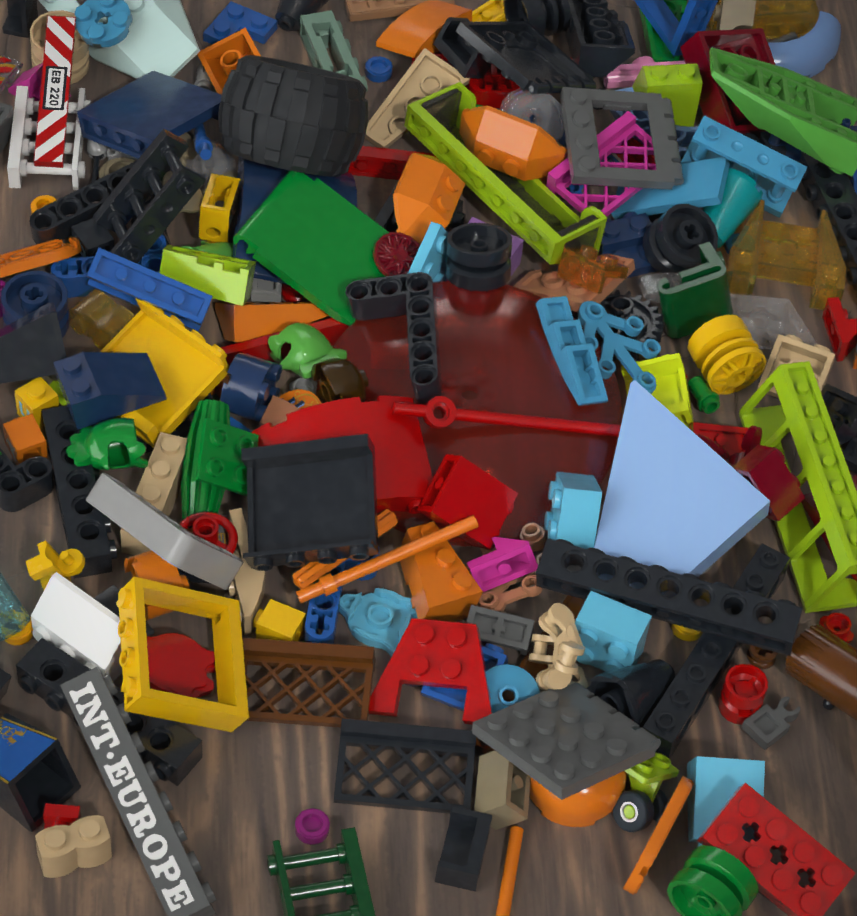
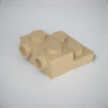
M778 334L757 390L780 364L810 361L819 389L822 391L834 363L835 354L831 353V350L825 346L818 344L812 346L803 343L797 336ZM773 386L767 394L779 398L775 386Z

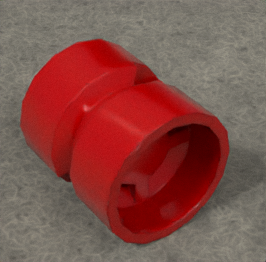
M750 664L735 665L728 671L718 704L720 713L726 720L734 724L743 725L747 718L762 708L768 689V680L765 673L758 667Z

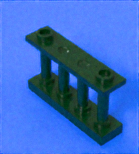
M355 827L341 829V843L335 844V848L283 856L280 840L273 841L272 855H267L269 875H276L284 916H295L292 901L345 892L346 896H352L353 905L349 906V910L315 916H375ZM337 861L339 865H345L346 874H343L341 879L289 887L286 870Z

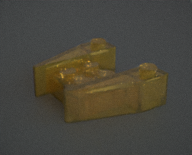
M760 200L730 249L726 266L730 295L751 298L756 278L811 286L809 308L824 310L827 298L839 297L841 302L845 290L846 266L826 210L821 211L817 228L763 220L765 200Z

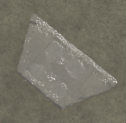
M730 294L733 315L742 318L753 340L757 342L760 349L772 350L778 334L797 336L803 343L812 346L817 344L789 299Z

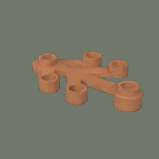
M528 523L523 526L520 532V539L529 542L532 552L544 548L547 538L543 527L537 523ZM495 545L491 546L493 548L491 550L480 548L482 556L495 551ZM542 553L539 554V555L536 557V562H537L538 565H539V562H540ZM536 571L483 592L477 606L504 613L507 604L526 597L538 596L543 588L536 586ZM521 582V587L506 591L510 585Z

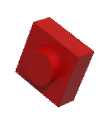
M45 803L43 813L45 828L56 825L70 826L81 818L80 806Z

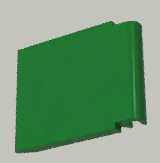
M290 170L233 237L234 245L240 240H244L248 244L246 254H254L252 258L334 320L348 326H352L356 319L350 313L345 293L346 287L353 281L386 277L379 271L374 262L373 250L381 236L389 232L320 179L316 178L313 181L301 172Z

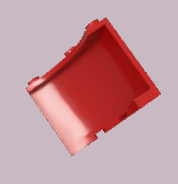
M381 395L377 397V401L361 402L360 397L334 400L286 414V421L275 426L268 422L251 432L259 435L258 447L368 434L375 446L377 513L389 509L391 512L406 511L411 514L420 513L417 511V508L433 479L418 417L392 414L393 402L414 404V400L411 397Z

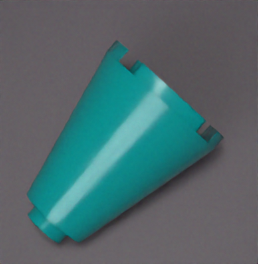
M729 168L722 203L702 207V210L709 215L716 226L718 234L717 248L722 247L755 210L763 196L762 190L758 192L755 188L757 182L753 178L732 168Z

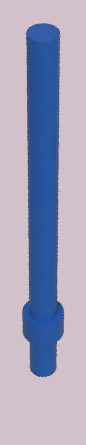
M202 123L193 128L196 139L194 146L197 154L203 160H209L212 156L213 146L211 140L206 135Z

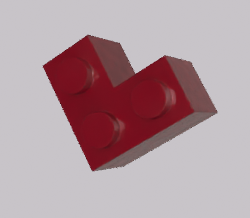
M757 445L736 463L733 468L770 500L769 512L765 518L780 521L806 497L799 488L801 485L800 481L789 471L784 463L786 459L782 452L775 447Z

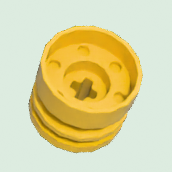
M723 315L704 323L693 333L687 346L689 354L696 366L701 369V373L711 391L718 395H728L748 387L760 377L767 363L765 355L759 349L757 342L753 340L744 321L736 315Z

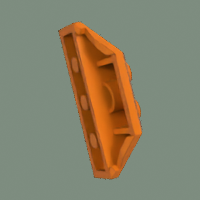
M488 105L472 109L467 108L462 111L459 133L466 148L485 166L522 181L547 177L548 172L566 159L567 149L562 145L559 146L550 134L536 124Z
M418 153L411 154L393 193L394 212L398 225L396 232L411 236L421 245L431 222L441 224L446 228L451 221L466 183L435 156Z

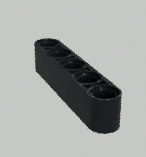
M137 161L32 213L29 222L34 242L39 244L54 239L64 240L72 236L71 227L93 218L96 211Z

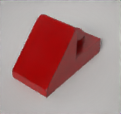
M839 297L827 298L822 318L836 361L840 362L847 357L856 345L857 318L848 319V312L846 308L842 307Z

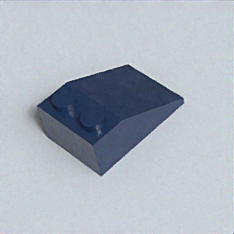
M82 352L53 362L60 389L77 430L167 400L147 353Z

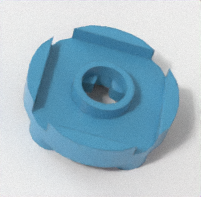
M87 0L75 10L78 33L82 40L93 46V43L101 44V47H111L120 43L127 37L129 33L128 28L133 20L130 9L124 0ZM103 17H108L107 24L98 23V21Z

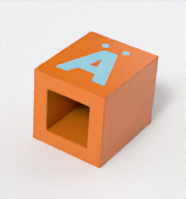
M33 414L17 417L3 423L5 444L16 465L35 456H42L48 459L46 439Z

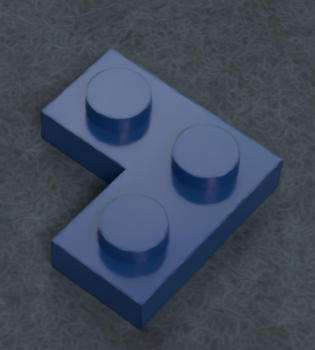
M230 1L203 32V41L214 44L246 27L252 40L265 44L278 29V20Z

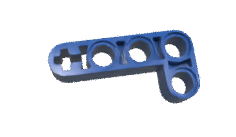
M162 234L138 262L139 265L158 273L160 272L163 249L166 247V239ZM95 256L67 258L52 264L51 274H54L63 281L68 291V298L110 295L87 285L90 279L87 277V273Z
M370 555L367 560H352L349 558L329 573L333 576L379 555ZM378 571L357 580H370L377 575ZM343 586L338 587V591L328 596L322 594L309 600L304 642L334 644ZM318 629H324L322 634H317Z

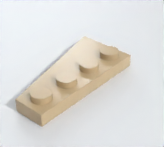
M424 48L369 120L365 139L376 147L388 148L409 131L404 127L408 104L458 82L466 86L470 78H464L457 69ZM454 92L429 102L422 107L431 114L450 99Z

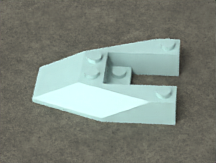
M38 0L48 12L64 10L75 14L76 8L81 5L77 0ZM124 0L133 18L128 28L129 33L127 37L111 47H101V44L93 43V46L89 45V55L94 60L135 79L151 71L174 77L200 52L181 0ZM108 17L101 18L98 23L107 24Z

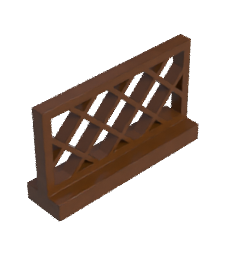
M242 638L246 683L249 686L247 698L255 693L264 703L256 711H249V718L246 721L341 728L342 718L353 719L346 718L340 712L352 700L362 708L361 718L355 720L368 721L373 672H375L376 663L374 647ZM248 665L263 666L268 674L254 684L247 676ZM286 668H295L301 676L286 686L278 674ZM319 670H327L334 678L322 688H319L310 677ZM352 672L365 673V682L354 691L343 680ZM271 679H274L283 690L268 701L259 689ZM307 681L315 690V693L301 703L292 691ZM339 683L349 695L334 705L325 693ZM361 693H363V700L358 697ZM288 695L297 707L288 714L279 713L274 705ZM321 697L330 707V710L322 716H313L307 710V707Z

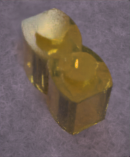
M97 289L91 291L69 309L70 324L73 330L80 335L84 334L92 338L94 344L101 350L135 316L126 307L116 304L107 294Z

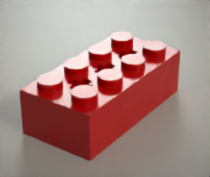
M747 783L738 787L697 839L702 845L717 847L738 858L755 877L759 892L788 916H823L856 874V872ZM742 826L745 828L750 826L754 830L755 840L745 841L743 839L745 832ZM770 848L773 851L778 849L781 852L782 863L780 861L775 864L771 862L773 855L769 851ZM798 871L800 873L806 872L809 875V885L800 886L798 884L801 879L797 874Z

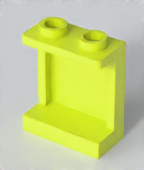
M667 354L649 360L635 361L643 372L651 373L656 379V389L652 396L689 428V424L694 421L686 372L680 354ZM622 365L621 371L628 396L629 385L633 378Z

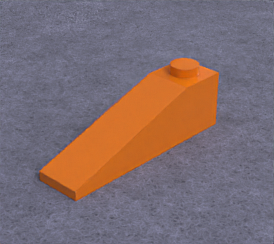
M310 301L297 302V304H293V302H269V304L246 302L243 306L228 302H215V310L224 339L234 341L235 343L280 332L294 323L309 324L329 316Z

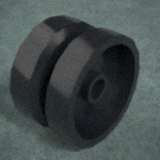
M677 204L648 226L643 236L645 256L652 267L662 275L679 278V272L701 265L700 244L710 241L716 251L718 245L716 226L709 215L699 207L690 204Z
M469 223L453 228L447 235L448 257L446 277L449 282L458 288L469 291L495 290L506 285L511 279V234L506 229L489 223Z

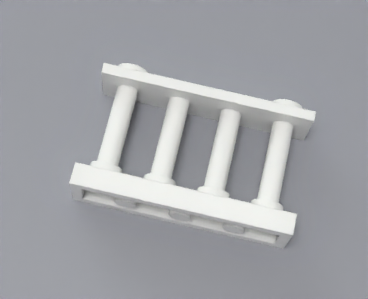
M17 86L7 165L9 188H21L22 177H27V174L72 175L73 190H78L80 178H85V161H81L84 137H82L78 114L76 122H67L66 134H75L74 143L65 144V154H73L72 164L64 163L63 168L34 166V162H28L27 159H24V156H29L30 153L35 152V142L27 139V135H32V132L36 133L37 121H32L29 115H34V112H38L39 101L29 98L28 86ZM79 88L78 102H69L68 113L77 114V111L91 104V100H86L85 88Z

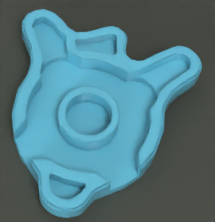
M375 588L374 593L363 596L361 592L358 594H345L340 598L339 612L345 617L352 635L359 642L367 646L385 650L391 657L411 619H418L415 608H412L411 598L401 596L394 591L384 588Z

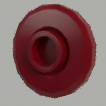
M390 232L381 236L376 242L373 250L374 262L379 271L385 276L408 274L420 244L411 236L400 232Z

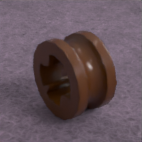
M750 645L747 658L751 665L759 669H768L774 665L778 652L764 649L767 653L765 656H761L758 653L763 648Z

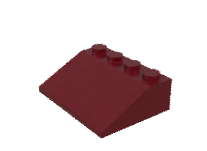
M763 28L698 31L680 48L686 64H698L703 82L699 99L703 115L741 134L754 133L760 138L761 132L766 130L755 127L711 76L709 51L713 47L776 65Z

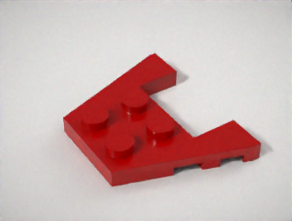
M412 618L371 695L369 714L397 717L402 684L467 690L462 718L464 724L473 725L474 721L492 714L491 697L486 679L485 662L478 626L470 623Z

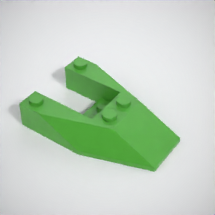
M711 47L709 51L711 76L755 127L768 131L829 166L837 174L854 175L857 170V132L840 124L843 119L848 118L851 120L850 126H854L857 121V98L787 68Z

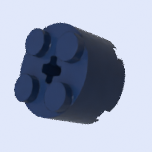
M240 352L235 356L227 373L231 374L228 384L223 383L220 401L228 404L229 413L260 423L272 396L279 397L280 388L275 386L281 376L282 365Z

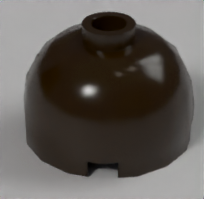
M341 358L326 359L313 365L312 377L313 381L318 379L320 381L321 389L316 390L322 403L353 397H360L361 402H365L366 387L369 386V381L363 369L358 370L352 362Z

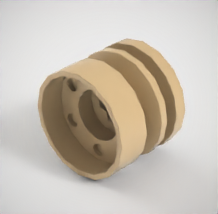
M64 10L49 11L33 21L30 28L32 68L43 63L47 15L76 17L74 13ZM77 28L75 31L71 84L80 81L87 74L90 66L89 44L82 40Z

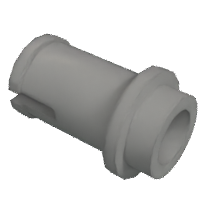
M200 64L196 70L197 80L194 85L215 92L207 72H203V65Z

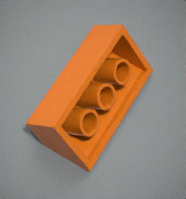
M246 27L208 46L197 54L216 92L221 95L231 70H236L238 59L246 55L261 56Z

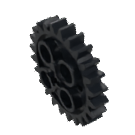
M616 289L614 294H609L600 303L608 314L625 320L630 316H636L643 321L644 327L636 337L627 335L623 330L610 327L614 333L643 343L647 339L661 342L664 322H662L663 315L658 313V306L651 307V300L642 302V295L633 298L631 297V291H628L625 295H620V291ZM571 311L573 320H578V313ZM596 330L595 338L598 340V347L595 354H599L600 360L603 338ZM627 350L634 359H638V353ZM613 354L612 360L614 362L616 360L615 354Z

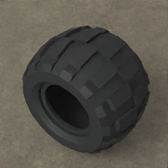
M246 55L238 59L236 70H231L223 87L218 112L219 132L223 134L221 145L227 152L257 163L313 175L341 176L349 171L350 162L356 160L364 143L368 125V100L365 99L366 87L360 80L336 72L274 58Z

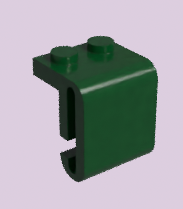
M710 241L699 245L702 265L679 272L680 285L670 288L666 277L658 282L657 288L665 333L670 338H682L693 334L699 327L713 318L733 315L725 261L720 251L716 252Z

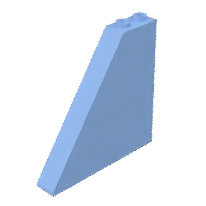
M634 380L630 383L594 548L603 551L606 555L617 558L626 556L643 565H659L666 568L669 572L680 575L688 573L699 577L768 515L770 500ZM607 573L598 576L602 580L613 578L612 575ZM633 582L630 584V586L635 589H640L645 586L640 582ZM670 590L661 593L668 598L676 596V593Z

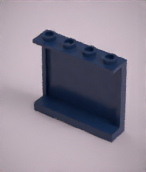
M151 71L77 111L82 137L139 159L163 128L179 137L211 118L219 120L218 112L222 95L168 75Z

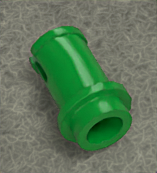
M695 376L688 381V390L698 402V409L706 414L715 412L720 406L719 395L711 391L702 376Z

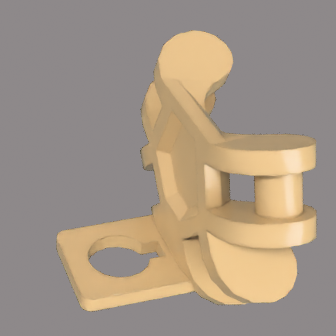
M554 603L548 609V612L543 613L539 617L538 621L541 629L549 635L532 634L531 642H534L533 653L529 654L528 661L547 664L548 666L547 669L537 674L536 683L539 689L543 691L548 689L560 690L567 687L568 684L575 683L571 681L572 675H574L578 679V683L587 688L589 685L584 671L575 663L577 656L584 654L585 647L576 628L573 613L564 604ZM547 645H554L553 655H546Z

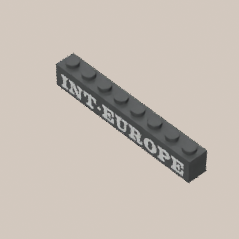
M95 667L61 684L63 693L167 916L215 915V910L211 904L217 900L209 882L207 881L202 884L197 875V872L202 870V867L194 851L187 853L182 843L188 838L180 821L178 820L173 823L168 812L174 808L165 790L159 793L154 782L160 779L152 762L144 763L140 753L145 751V747L138 733L131 734L126 725L132 720L129 713L124 711V704L117 705L113 695L118 693V690L110 674L103 677L99 668Z

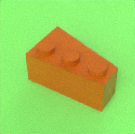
M434 521L407 528L401 546L440 529ZM448 541L400 561L405 583L410 587L412 595L411 605L412 608H415L418 619L455 622L468 618L471 605L477 606L483 591Z

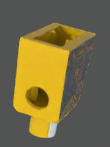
M211 173L200 206V239L207 240L209 243H228L235 222L240 178ZM217 201H224V206H215V203Z

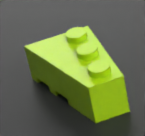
M167 245L163 249L159 273L212 295L213 299L243 306L251 295L256 261Z

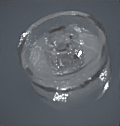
M519 88L511 92L502 101L499 110L531 122L529 117L533 115V124L542 127L556 142L561 139L564 132L562 106L549 93L531 94L528 90Z

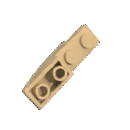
M242 508L229 510V520L235 526L238 534V544L233 554L244 563L228 587L227 593L229 597L234 596L235 600H239L241 624L244 635L251 634L254 628V618L262 607L265 571L252 569L243 558V553H248V530ZM225 530V536H226V540H227V542H228V534H227V532H226V530Z

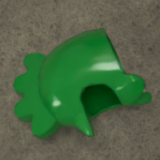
M131 418L111 419L101 422L94 427L82 428L80 433L73 434L70 437L71 445L66 449L68 457L73 458L75 466L78 467L92 465L95 469L99 470L148 467V461L141 458L146 452V447L143 443L137 441L135 422Z

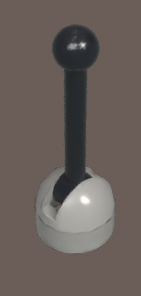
M88 139L87 153L94 160L92 182L98 180L100 160L107 157V150L110 147Z

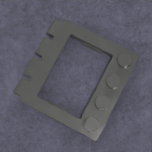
M562 87L560 98L571 184L672 190L674 185L677 186L684 183L670 99L662 98L659 93ZM593 107L616 111H648L656 170L601 167Z

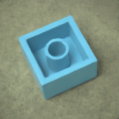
M556 472L555 481H550L548 499L552 500L551 512L546 511L544 519V530H548V539L555 541L558 539L567 540L574 546L584 549L594 548L602 498V490L594 475Z
M590 591L575 621L582 644L585 647L584 654L577 656L576 660L605 672L636 665L644 650L652 615Z

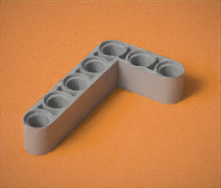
M101 473L86 498L88 503L162 559L224 590L228 589L244 563L231 552L190 533L132 489L107 473Z

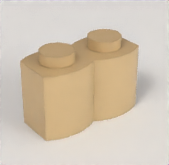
M92 815L83 817L73 822L70 826H51L35 835L37 856L43 876L47 878L65 876L78 867H96L112 858L111 839L104 816Z

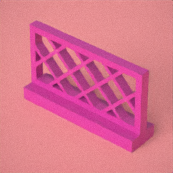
M627 111L596 135L601 167L656 170V164L648 163V155H654L652 137L636 124V117L631 112ZM635 135L643 142V147L627 146V141ZM611 153L623 154L624 162H607V156ZM627 154H644V163H628ZM568 158L548 172L546 185L555 195L559 194L580 213H582L583 209L587 208V202H604V208L601 211L606 217L643 189L636 187L628 189V187H624V193L621 195H608V186H604V195L587 194V184H573L583 185L584 194H572L566 189L571 185Z

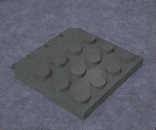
M578 682L568 684L567 687L560 690L548 689L474 721L472 727V734L561 800L654 757L655 751L661 744L659 738L646 729L640 728L636 722L623 713L617 712L614 707L600 697L595 696L594 693Z

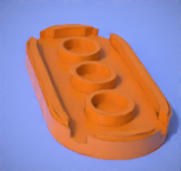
M69 237V243L63 244L62 239H54L1 254L0 278L75 256L82 251L80 241L75 237Z
M682 776L623 887V890L628 893L636 894L642 885L694 785L691 779Z

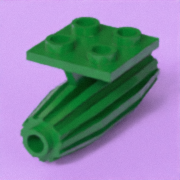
M206 399L199 401L187 436L182 472V520L199 512L218 514L225 490L247 496V468L242 462L241 449L258 447L259 435L230 426L229 406L222 401Z

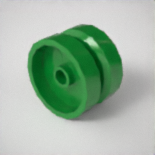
M701 845L692 851L686 859L683 869L676 873L667 888L670 902L682 916H742L743 911L749 908L759 891L755 877L738 858L725 850L707 845Z

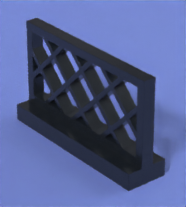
M342 718L334 803L450 814L453 806L470 810L476 736L472 734V730ZM346 746L361 747L368 756L354 766L345 756ZM385 750H394L401 757V760L387 769L377 756ZM418 753H428L435 763L421 772L411 759ZM452 756L467 757V767L458 775H455L445 764ZM370 761H373L383 774L369 784L359 770ZM344 764H345V765L347 766V768L349 769V771L346 772V773L343 775V773H344ZM404 764H407L417 777L403 787L394 777L393 773ZM438 767L451 779L439 790L426 778ZM352 775L365 787L356 795L342 794V783ZM466 776L464 785L460 780ZM386 778L399 790L390 798L381 797L374 789ZM420 781L432 793L425 801H416L408 793ZM455 784L464 794V805L449 804L442 794Z

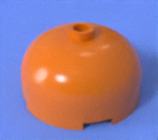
M622 771L563 800L530 777L529 797L542 811L541 815L554 823L569 827L594 825L595 821L600 820L611 812L613 813L614 806L621 793L624 792L627 773Z

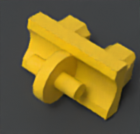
M46 540L37 544L40 554L26 560L30 577L34 581L40 579L44 590L50 578L56 572L71 582V576L80 574L85 565V557L79 550L68 549L62 551L59 555Z

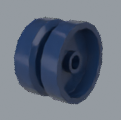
M27 271L17 274L7 281L1 291L4 327L47 303L54 302L63 338L69 329L70 323L68 291L63 281L54 274L44 271Z

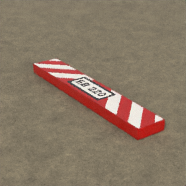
M47 15L34 166L63 168L76 17Z

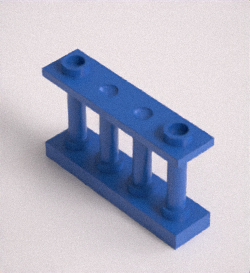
M98 248L87 273V277L90 278L88 286L138 307L139 305L135 299L142 300L162 309L168 317L171 315L176 316L185 327L198 332L213 297L101 248Z

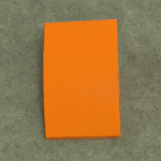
M440 0L424 1L393 21L377 39L376 47L415 59L424 48L432 53L439 52L433 43L447 18H467L472 22V9Z

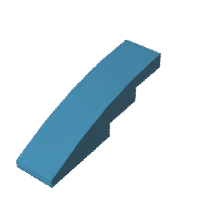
M567 296L539 299L535 304L545 336L563 379L578 406L606 403L608 397L593 343L586 344L580 319L573 320Z

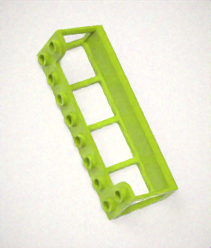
M810 361L780 364L739 410V417L743 427L749 428L753 425L762 428L760 445L777 448L782 452L785 459L786 456L781 440L788 432H791L803 467L797 476L801 484L800 487L808 481L819 512L820 522L812 530L801 502L780 521H775L785 554L790 557L789 566L805 613L857 607V581L846 578L848 575L857 574V491ZM775 386L781 405L754 408ZM786 459V461H785L784 463L786 464L787 468H788L789 471L791 472V470H790V468H789V465H788V462H787V459ZM824 531L837 564V571L829 579L827 578L815 543L816 539Z

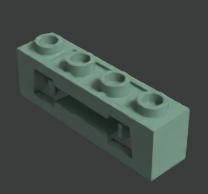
M332 10L301 15L300 37L313 67L333 72L334 66L326 50L329 48V42L331 45V55L338 69L335 72L360 80L366 87L367 92L366 78L360 75L358 60L356 57H352L350 42L348 39H344L342 24L340 20L336 21Z

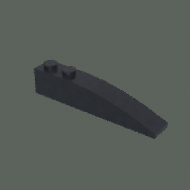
M568 0L571 19L570 26L566 31V37L571 58L589 73L593 79L605 77L635 54L636 48L628 25L625 21L618 20V13L615 10L607 8L608 2L606 0Z

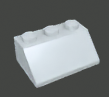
M59 573L53 574L31 615L34 638L37 641L41 638L45 639L90 669L98 667L103 677L110 674L114 681L122 674V667L119 663L121 653V638L118 635L119 616Z

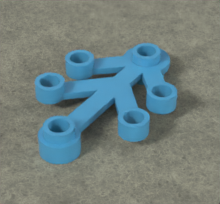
M594 301L582 303L578 309V319H580L581 325L584 327L583 333L586 343H593L594 350L596 351L598 347V340L595 338L596 330L603 338L600 360L598 362L602 379H609L614 373L616 366L612 360L613 354H615L633 378L631 382L636 380L652 395L656 389L655 377L649 372H643L627 350L641 354L649 360L657 357L661 351L660 344L653 339H647L643 343L614 333L610 328L623 330L627 335L636 337L644 327L643 321L636 316H630L625 320L608 314L602 305Z

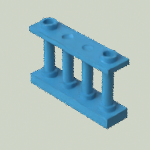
M706 116L701 120L680 163L719 157L727 158L730 162L729 168L747 174L757 182L755 188L758 192L762 190V200L757 207L779 218L792 192L797 190L807 169V166Z

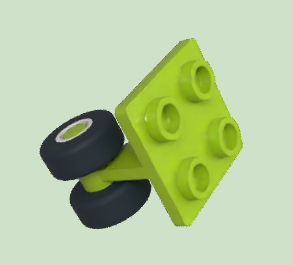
M655 753L654 757L624 771L629 774L632 790L621 793L613 808V817L618 826L623 830L637 832L647 828L652 820L658 822L668 803L667 796L659 788L663 780L677 777L680 771L671 764V760L668 757Z

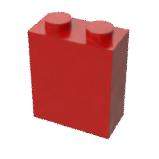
M445 454L417 511L444 528L474 515L478 522V527L458 537L474 547L490 549L494 544L492 537L500 536V529L506 517L513 511L514 501L518 493L463 456Z

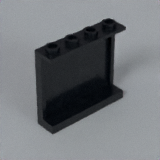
M368 434L241 449L242 462L247 468L248 553H243V558L252 569L268 571L273 569V566L281 565L296 568L304 566L307 562L318 561L321 564H332L337 559L365 560L370 555H379L375 446Z

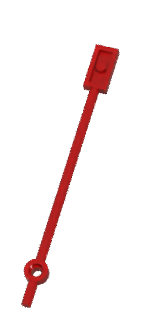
M436 396L425 405L393 402L392 414L423 417L427 425L434 429L446 428L455 420L619 437L621 425L456 408L452 400L445 396ZM434 409H439L442 412L441 419L434 416ZM698 422L689 424V429L695 434L706 436L729 453V458L735 453L745 452L741 444L749 428Z

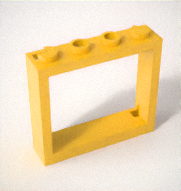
M134 576L120 589L118 601L116 602L117 607H119L120 620L118 625V635L121 638L119 663L123 674L121 692H124V711L233 732L249 718L239 600ZM145 604L212 619L218 702L150 689Z

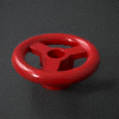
M199 512L186 517L179 523L186 530L193 525L194 535L232 554L236 550L238 544L237 530L229 519L220 514ZM219 525L228 534L227 545L218 540Z

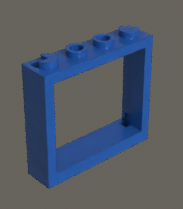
M634 0L673 56L683 55L680 47L698 31L706 30L718 0H689L679 22L664 0Z

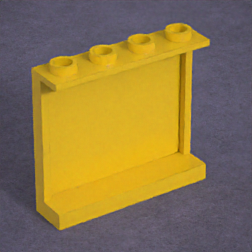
M136 298L135 300L141 310L100 352L148 354L167 400L114 417L113 419H134L136 435L154 448L160 432L171 434L197 407L198 402L204 400L228 374L229 365L226 361L227 354L221 347L216 344L211 346L206 343L205 338L194 329L191 331L187 330L176 316L171 315L168 317L162 309Z

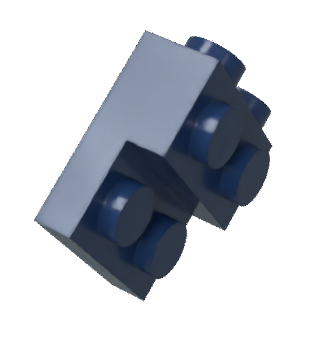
M628 212L621 219L611 221L610 218H607L598 256L612 254L634 259L635 270L627 278L657 272L646 258L643 249V236L651 224L647 214L637 215L636 212Z

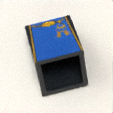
M5 713L0 718V807L27 830L33 832L44 822L45 803L63 804L81 788V785L58 738Z

